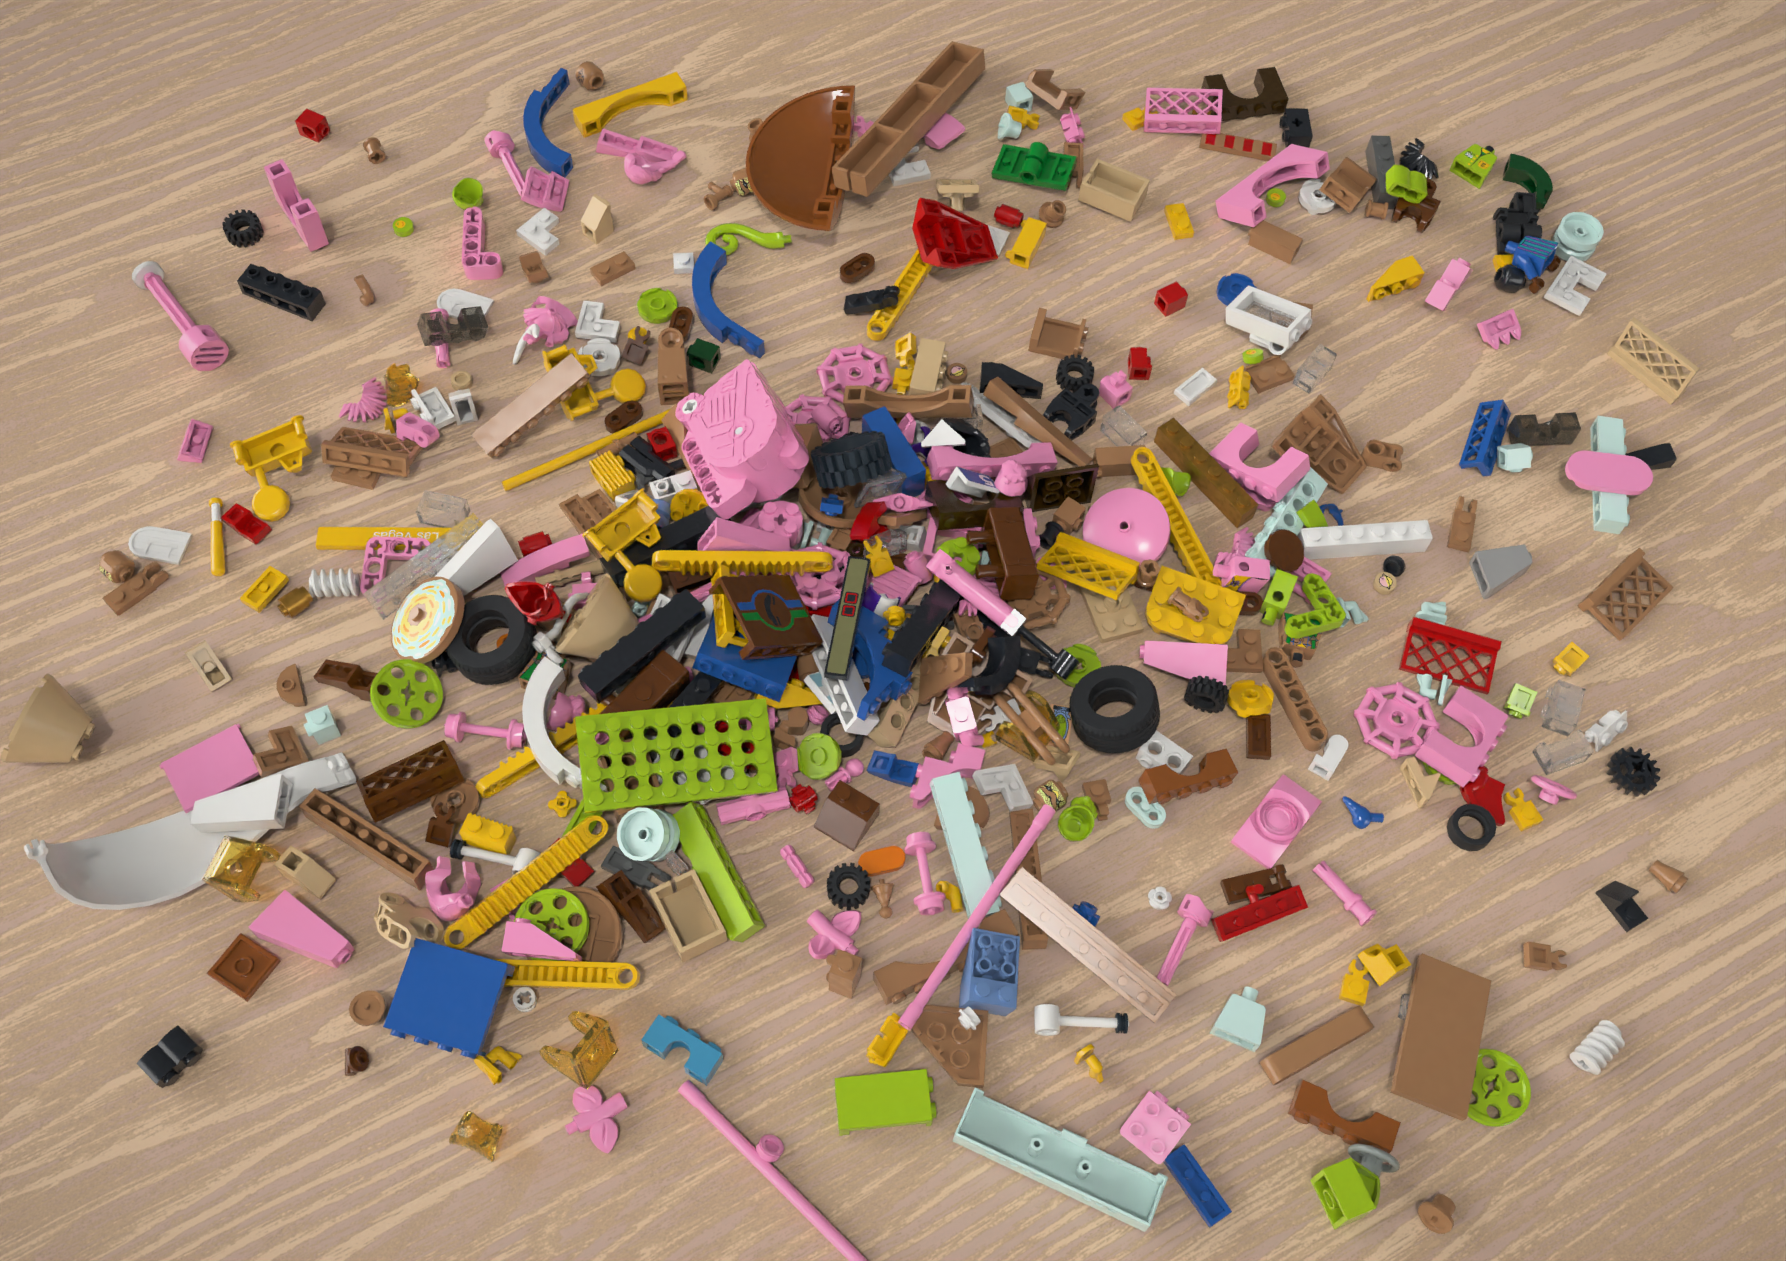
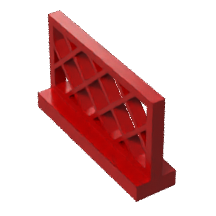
M1417 617L1411 619L1406 630L1407 636L1399 670L1416 675L1429 674L1433 677V680L1441 682L1443 674L1448 676L1447 679H1452L1451 685L1463 686L1466 689L1486 695L1489 693L1497 653L1501 648L1502 641ZM1412 635L1421 637L1425 645L1416 649L1411 641ZM1436 642L1443 643L1447 651L1438 655L1432 644ZM1427 647L1434 658L1425 662L1419 651ZM1458 648L1464 649L1469 657L1460 661L1454 650ZM1414 654L1421 665L1417 667L1406 665L1407 657ZM1450 654L1456 663L1449 668L1441 660V657ZM1481 654L1489 656V664L1482 667L1476 658ZM1435 660L1443 670L1438 674L1431 672L1427 666ZM1472 660L1478 670L1469 675L1463 664ZM1459 667L1465 677L1460 680L1454 679L1449 671ZM1481 673L1485 679L1484 687L1476 685L1471 677Z

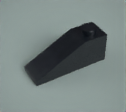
M982 362L980 393H984L990 380L999 377L1022 398L1041 399L1043 383L1002 363Z

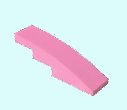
M583 534L559 541L519 559L500 572L504 586L512 582H536L535 577L554 572L556 569L570 567L569 562L590 556L586 541L582 537Z

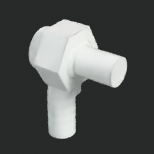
M555 627L546 634L539 632L533 637V647L539 653L543 651L547 653V657L552 662L561 666L564 660L554 651L555 647L551 643L552 640L560 635V632Z

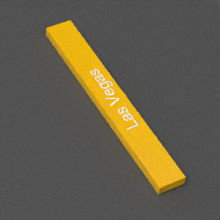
M318 527L315 546L317 550H366V544L369 539L381 536L424 538L430 542L433 549L453 550L461 549L480 528ZM377 544V547H375V548H373V549H374V550H378L379 548H382V547H381L380 544ZM398 544L394 550H405L406 545Z

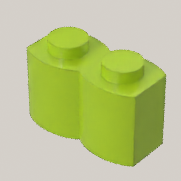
M1393 165L1385 173L1386 192L1395 197H1403L1411 203H1420L1427 196V178L1424 174L1410 171L1401 165Z

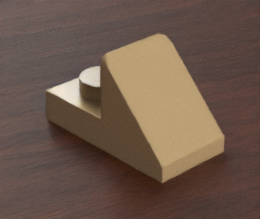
M206 640L184 652L211 692L232 680Z
M1045 745L1056 759L1055 764L1048 765L1039 753L1032 763L1038 769L1053 771L1058 779L1063 782L1081 753L1076 750L1063 753L1059 747Z
M1414 756L1407 758L1401 765L1400 770L1418 808L1421 809L1431 798L1441 773L1424 777L1423 768Z

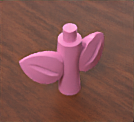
M818 909L815 910L807 920V923L818 933V935L810 939L808 947L810 955L815 959H826L828 955L834 954L835 949H840L856 956L859 950L853 945L854 940L850 936L859 928L861 912L856 910L842 911L837 913L830 922Z
M586 1085L576 1088L573 1093V1104L580 1114L573 1116V1121L565 1125L566 1131L571 1135L576 1131H579L581 1134L590 1129L589 1137L593 1144L599 1150L608 1154L615 1146L619 1133L618 1126L612 1118L627 1109L626 1102L620 1092L603 1102L602 1094L596 1087Z

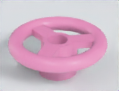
M1539 775L1531 777L1532 782L1542 787L1538 797L1551 804L1557 805L1560 799L1559 796L1572 800L1577 798V794L1573 790Z

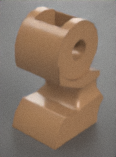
M794 707L790 709L788 720H782V723L774 729L775 735L773 740L775 747L781 750L789 747L796 749L795 738L792 735H804L808 728V713L804 708Z

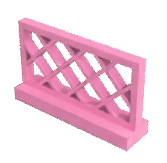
M1147 88L1144 132L1220 134L1223 89ZM1150 95H1159L1161 98L1155 102L1150 98ZM1177 95L1180 98L1173 102L1169 97ZM1193 95L1199 99L1193 103L1188 97ZM1209 96H1218V99L1213 103L1207 98ZM1164 101L1170 105L1165 110L1159 106ZM1183 101L1189 105L1184 110L1178 106ZM1201 102L1208 105L1203 111L1197 106ZM1154 108L1160 112L1159 114H1149ZM1175 109L1179 114H1169L1168 112ZM1194 109L1198 114L1188 115L1187 113ZM1212 109L1217 115H1207L1206 113Z

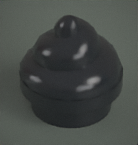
M1396 555L1387 557L1383 564L1384 572L1390 573L1394 577L1400 576L1406 569L1404 560Z

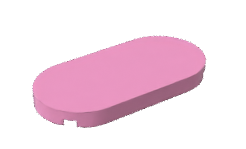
M1578 451L1571 455L1565 465V472L1569 480L1571 481L1572 479L1576 482V486L1586 490L1639 495L1647 490L1653 481V473L1650 467L1641 459L1633 456Z

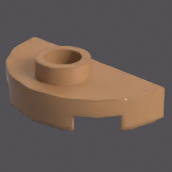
M293 664L280 673L276 689L283 701L293 704L295 707L306 706L296 664Z

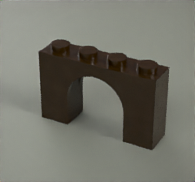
M1275 67L1257 69L1254 85L1259 96L1254 98H1241L1231 93L1222 74L1204 76L1201 88L1223 89L1221 121L1284 113L1289 100ZM1209 96L1207 99L1213 103L1218 99V96ZM1212 109L1209 111L1211 115H1217Z
M990 477L995 482L996 477ZM948 480L927 481L925 500L933 503V506L928 508L937 530L983 527L989 508L1019 507L1023 517L1024 505L1019 495L1008 496L1002 492L994 493L987 491L986 495L989 503L974 505L959 500L953 491L947 487L946 483Z

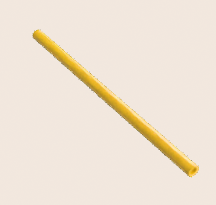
M669 410L501 482L505 491L511 490L594 454L596 450L613 443L614 439L619 440L632 432L638 435L663 424L662 419Z

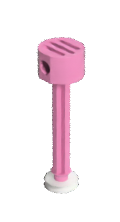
M147 261L139 264L132 273V280L140 289H149L183 333L179 340V349L188 362L198 371H211L219 367L226 360L229 351L227 344L210 325H196L162 282L164 271L158 263Z

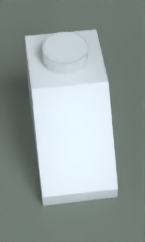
M469 388L448 393L457 426L478 421Z

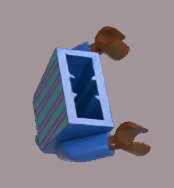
M1525 236L1520 243L1509 241L1505 252L1514 255L1512 260L1513 266L1523 269L1527 278L1532 280L1529 290L1535 294L1545 285L1544 280L1537 278V276L1540 277L1547 268L1552 272L1559 267L1561 259L1555 256L1558 242Z

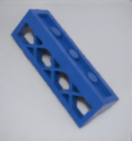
M1503 399L1479 403L1459 463L1461 469L1478 467L1482 476H1491L1497 458V446H1501L1511 415ZM1493 408L1492 411L1484 415L1485 409ZM1487 422V426L1479 431V427ZM1480 438H1483L1479 444L1473 446L1474 442H1476ZM1477 453L1476 460H1468L1471 456Z

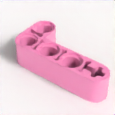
M478 207L467 208L464 211L462 264L465 275L470 280L498 279L503 275L504 271L498 253L484 252L485 223L482 211Z

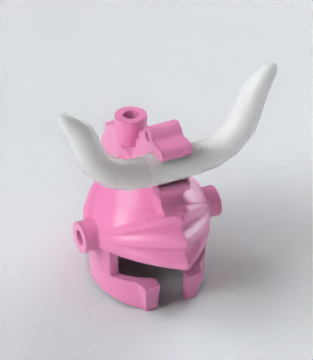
M538 296L531 308L524 309L525 314H523V317L528 327L518 342L513 364H517L521 358L527 342L529 345H532L543 338L546 339L545 345L547 347H553L554 344H562L564 340H567L570 334L568 328L577 326L578 323L574 314L558 301ZM546 304L545 308H537L536 305Z

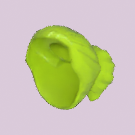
M473 178L462 179L452 191L453 201L463 210L481 206L484 201L481 183Z
M1091 797L1073 798L1070 807L1064 809L1060 814L1058 828L1066 840L1082 841L1091 834L1094 821L1098 816L1097 808Z

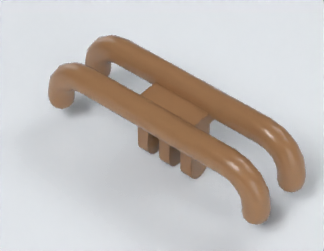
M1009 683L1007 686L1008 690L1022 704L1025 710L1018 715L999 694L994 696V702L1046 763L1054 765L1056 759L1038 737L1045 731L1063 753L1070 751L1069 745L1015 683Z

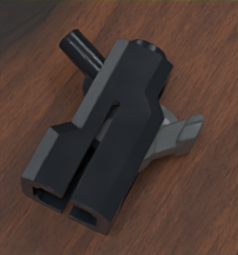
M641 436L632 440L630 445H626L619 453L625 467L637 476L638 490L645 488V485L649 484V482L675 475L676 469L685 466L682 458L671 463L662 460L653 452L652 445Z

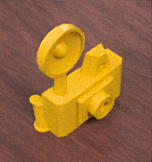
M565 344L548 352L542 351L544 366L547 372L571 353L582 367L584 365L587 366L584 369L589 375L598 368L592 355H578L575 348L567 350ZM629 368L621 369L611 378L610 388L594 393L588 382L583 388L575 389L571 393L572 396L567 401L560 402L567 419L574 421L575 417L598 409L599 404L597 401L613 396L620 403L631 400L639 401L645 393V380L636 370Z
M302 415L293 416L290 419L291 421L246 440H235L230 443V448L234 451L235 462L238 465H244L245 471L250 476L257 477L260 489L253 496L251 503L255 515L263 521H278L285 516L290 507V498L287 492L279 486L269 485L265 473L281 466L292 473L302 471V458L313 452L303 425L304 417Z
M645 488L640 489L632 498L582 535L583 538L586 537L607 562L615 557L628 571L623 582L624 590L630 598L638 602H649L655 599L662 588V577L656 569L646 564L634 566L622 552L636 540L648 547H652L661 539L656 526L661 518L656 512L658 504L644 492Z

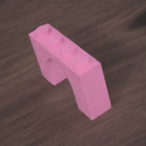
M283 159L265 166L264 170L276 201L310 252L328 245L329 242L318 211L309 198L302 200L292 173Z
M1240 422L1209 454L1236 482L1244 485L1249 490L1262 494L1267 499L1279 502L1310 470L1309 455L1290 447L1278 461L1264 468L1249 467L1243 461L1259 445L1257 430Z
M1460 686L1449 700L1443 713L1464 725L1471 732L1475 740V746L1464 747L1458 745L1433 729L1422 743L1415 757L1464 787L1469 780L1474 782L1481 771L1478 767L1484 766L1490 757L1486 753L1488 751L1492 752L1499 742L1495 738L1497 736L1501 737L1506 730L1507 725L1504 723L1508 715L1463 686Z

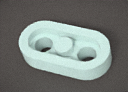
M1132 787L1128 790L1125 796L1127 808L1145 826L1152 829L1161 827L1166 818L1165 809L1158 802L1149 804L1141 787ZM1133 799H1138L1140 803H1134ZM1153 815L1157 820H1151L1149 816Z

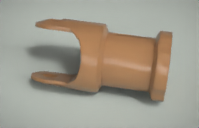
M1177 587L1167 603L1181 609L1188 618L1201 622L1203 617L1208 615V608L1196 598H1191L1181 591L1182 588Z

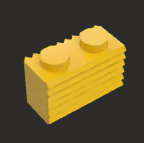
M609 450L589 461L591 474L612 502L615 501L617 495L635 490L634 482L636 478L631 470L626 471L624 462L619 455L615 456Z
M468 813L459 832L462 840L466 841L468 845L510 855L517 840L512 826L508 827L507 824H499L498 821H490L489 818H481L480 815L476 816V814L472 815V813Z

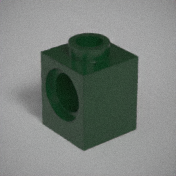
M697 338L687 351L689 366L712 374L721 359L720 346Z

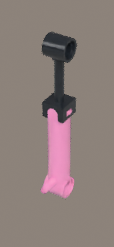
M941 549L925 566L996 623L1009 636H1015L1019 633L1052 660L1048 667L1064 680L1080 664L1074 656L1063 648L1059 653L1055 652L1023 625L1027 622V618L999 598Z

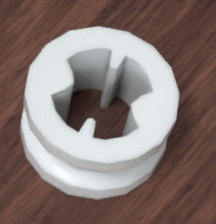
M522 987L515 991L513 1002L519 1011L529 1012L535 1008L537 997L531 988ZM531 995L529 996L530 1002L528 1004L526 1002L522 1003V1005L519 1004L521 1003V996L527 997Z

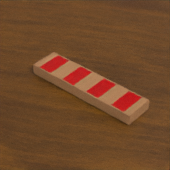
M1220 133L1201 134L1199 148L1269 161L1276 155L1277 144Z

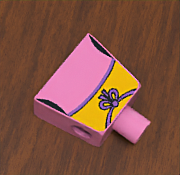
M1234 556L1227 565L1216 563L1213 569V576L1222 578V587L1233 591L1258 593L1270 580V560Z

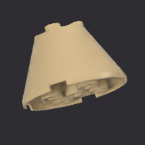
M606 573L598 581L587 596L586 604L582 609L579 608L557 642L555 646L556 652L598 659L602 652L610 650L621 637L630 634L639 624L638 619L610 575Z
M46 674L42 678V681L46 683L43 687L35 688L8 737L11 740L8 745L9 749H3L1 761L6 763L71 762L72 759L78 761L84 750L81 744L84 738L90 739L95 729V724L92 723L93 719L52 675Z

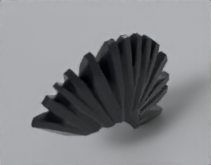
M1415 138V144L1409 142L1405 146L1407 151L1401 152V155L1404 157L1400 158V165L1408 168L1410 171L1420 172L1431 180L1433 175L1436 179L1439 178L1437 165L1421 154L1425 144Z

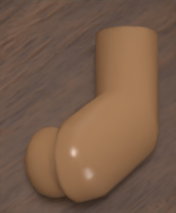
M363 274L356 276L354 281L363 294L360 296V302L364 306H368L375 299L371 287Z

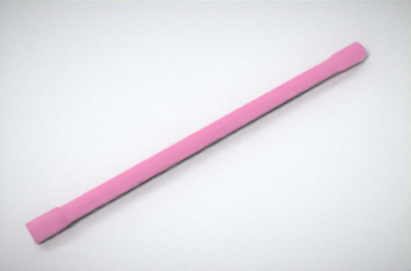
M1043 805L1034 818L1031 827L914 1001L909 1004L899 1019L898 1023L905 1029H912L922 1014L923 1008L970 940L972 929L978 928L1040 833L1047 827L1055 815L1056 811L1051 806Z
M690 1080L681 1085L678 1092L693 1107L697 1108L849 1261H868L770 1162L764 1161L759 1157L756 1148L705 1098V1095Z

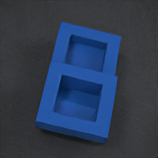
M874 750L867 772L884 780L912 787L917 780L916 772L919 763L897 759L896 754Z

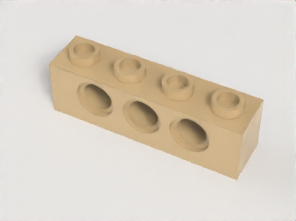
M921 660L918 661L911 671L913 672L910 679L912 686L906 695L902 694L897 700L890 697L886 703H881L877 711L880 721L867 736L880 747H895L910 721V717L918 704Z

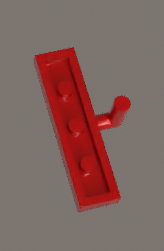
M1261 884L1247 886L1246 893L1250 901L1249 904L1211 918L1219 941H1226L1308 908L1300 885L1292 886L1260 900L1258 894L1264 891Z

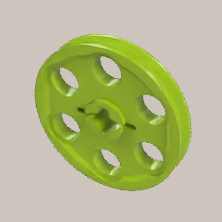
M401 659L390 662L378 672L371 685L370 698L374 710L385 722L398 728L411 729L428 723L435 716L442 704L443 689L439 678L428 666L410 659ZM393 668H400L404 675L402 678H395L391 670ZM423 672L427 680L425 682H418L415 679V673ZM386 685L390 693L384 696L379 694L377 686ZM408 686L407 690L409 694L412 695L406 701L405 694H403L402 692H404V690ZM427 692L433 693L436 696V702H427L424 699V694ZM390 705L396 706L399 710V715L395 717L390 716L387 713V707ZM418 709L422 713V719L414 720L410 715V711Z
M552 888L534 893L523 902L514 919V922L516 918L531 920V924L560 943L565 938H571L573 945L570 949L575 953L582 948L589 932V917L584 905L572 893L562 889ZM559 897L567 898V904L562 909H556L554 906L556 899ZM540 902L543 905L542 911L536 915L531 914L530 908L532 904ZM575 914L581 915V924L577 927L570 926V918ZM554 920V923L560 929L552 928L549 932V929L544 924H551ZM529 957V958L532 959V960L563 961V960H552V959H541V958H531V957Z
M1479 1049L1472 1093L1476 1097V1104H1469L1467 1116L1486 1126L1500 1127L1511 1124L1526 1111L1531 1099L1529 1079L1519 1063L1509 1055L1493 1049ZM1490 1057L1493 1059L1495 1068H1486L1482 1063V1058ZM1506 1071L1515 1072L1518 1076V1082H1509L1505 1076ZM1495 1077H1497L1496 1081L1494 1082V1090L1490 1092L1485 1099V1096L1488 1092V1084L1491 1083L1495 1079ZM1508 1096H1516L1520 1100L1521 1106L1519 1108L1512 1107L1508 1103ZM1488 1106L1498 1109L1500 1113L1498 1119H1493L1487 1114Z

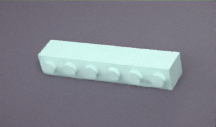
M1597 416L1590 427L1591 451L1625 455L1627 446L1624 445L1626 429L1623 428V419ZM1592 490L1594 531L1620 534L1630 521V515L1627 514L1629 497L1625 494Z
M960 772L933 778L929 784L969 919L995 878L992 870L987 868L986 860H988V854L985 846L981 847L980 844L981 830L979 824L974 823L972 815L975 814L972 801H968L966 796L968 791L966 779L961 778ZM998 896L985 917L1000 911L999 907H1002L1000 896Z

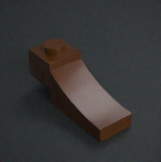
M326 659L313 677L318 683L342 689L359 697L361 700L371 702L370 689L378 673L364 671L357 664ZM378 685V693L384 695L388 687L386 685Z
M622 870L596 886L598 891L612 903L617 912L630 924L643 943L648 942L666 929L639 888L634 889Z

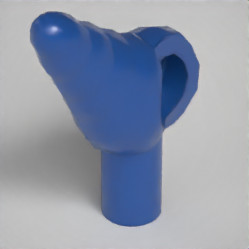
M1347 796L1342 798L1352 815V822L1357 828L1364 829L1370 822L1382 823L1384 821L1383 813H1370L1367 808Z

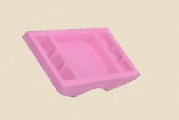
M1283 774L1249 816L1231 843L1266 869L1272 868L1322 801Z

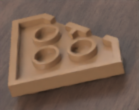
M925 1005L922 1014L911 1029L913 1034L958 1086L983 1088L988 1011L972 1009L981 1023L976 1026V1030L971 1028L966 1030L958 1020V1017L961 1016L959 1010H964L965 1008Z

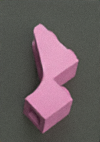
M1458 258L1457 261L1452 259L1441 279L1435 283L1425 302L1445 311L1456 292L1473 271V269L1469 268L1471 264L1461 258Z
M958 743L956 751H951L949 762L925 756L924 763L919 764L916 777L919 778L918 784H913L911 789L912 807L921 809L933 798L929 784L933 778L960 772L961 778L973 779V773L982 768L985 750Z

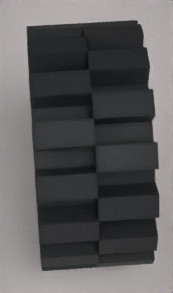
M241 209V213L236 210L234 215L232 213L228 214L230 218H224L225 222L222 223L223 230L229 243L231 242L233 246L237 245L239 248L242 245L246 248L248 244L253 246L255 245L254 241L259 242V237H263L262 233L264 231L257 214L252 213L250 210L247 213L245 209ZM249 226L245 230L237 231L241 227Z
M1073 354L1070 356V359L1068 356L1064 357V360L1061 359L1058 364L1056 373L1057 385H1060L1062 390L1064 388H1067L1069 391L1072 390L1074 394L1082 385L1092 384L1094 377L1092 362H1087L1088 358L1086 357L1081 359V355L1075 358ZM1077 371L1083 376L1075 378L1070 376L1068 372Z
M1194 676L1189 680L1184 698L1188 705H1194L1193 708L1196 710L1199 708L1201 712L1206 710L1208 713L1213 711L1219 713V711L1222 712L1225 708L1229 689H1227L1226 685H1223V682H1216L1217 679L1215 678L1211 680L1209 676H1205V678L1202 676L1196 678Z
M842 863L841 868L837 865L834 868V872L831 870L829 873V878H827L829 900L832 899L834 906L838 904L839 909H843V907H847V910H851V907L857 909L859 904L864 905L865 900L869 897L870 877H867L868 873L866 870L862 871L860 865L856 868L854 867L855 863H850V866ZM844 879H852L857 883L858 889L853 894H844L839 889V884Z

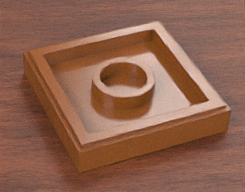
M240 933L206 974L248 1002L281 960Z

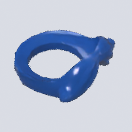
M1335 504L1319 506L1323 514L1325 509H1329L1338 526L1344 525L1341 516L1342 509H1339Z

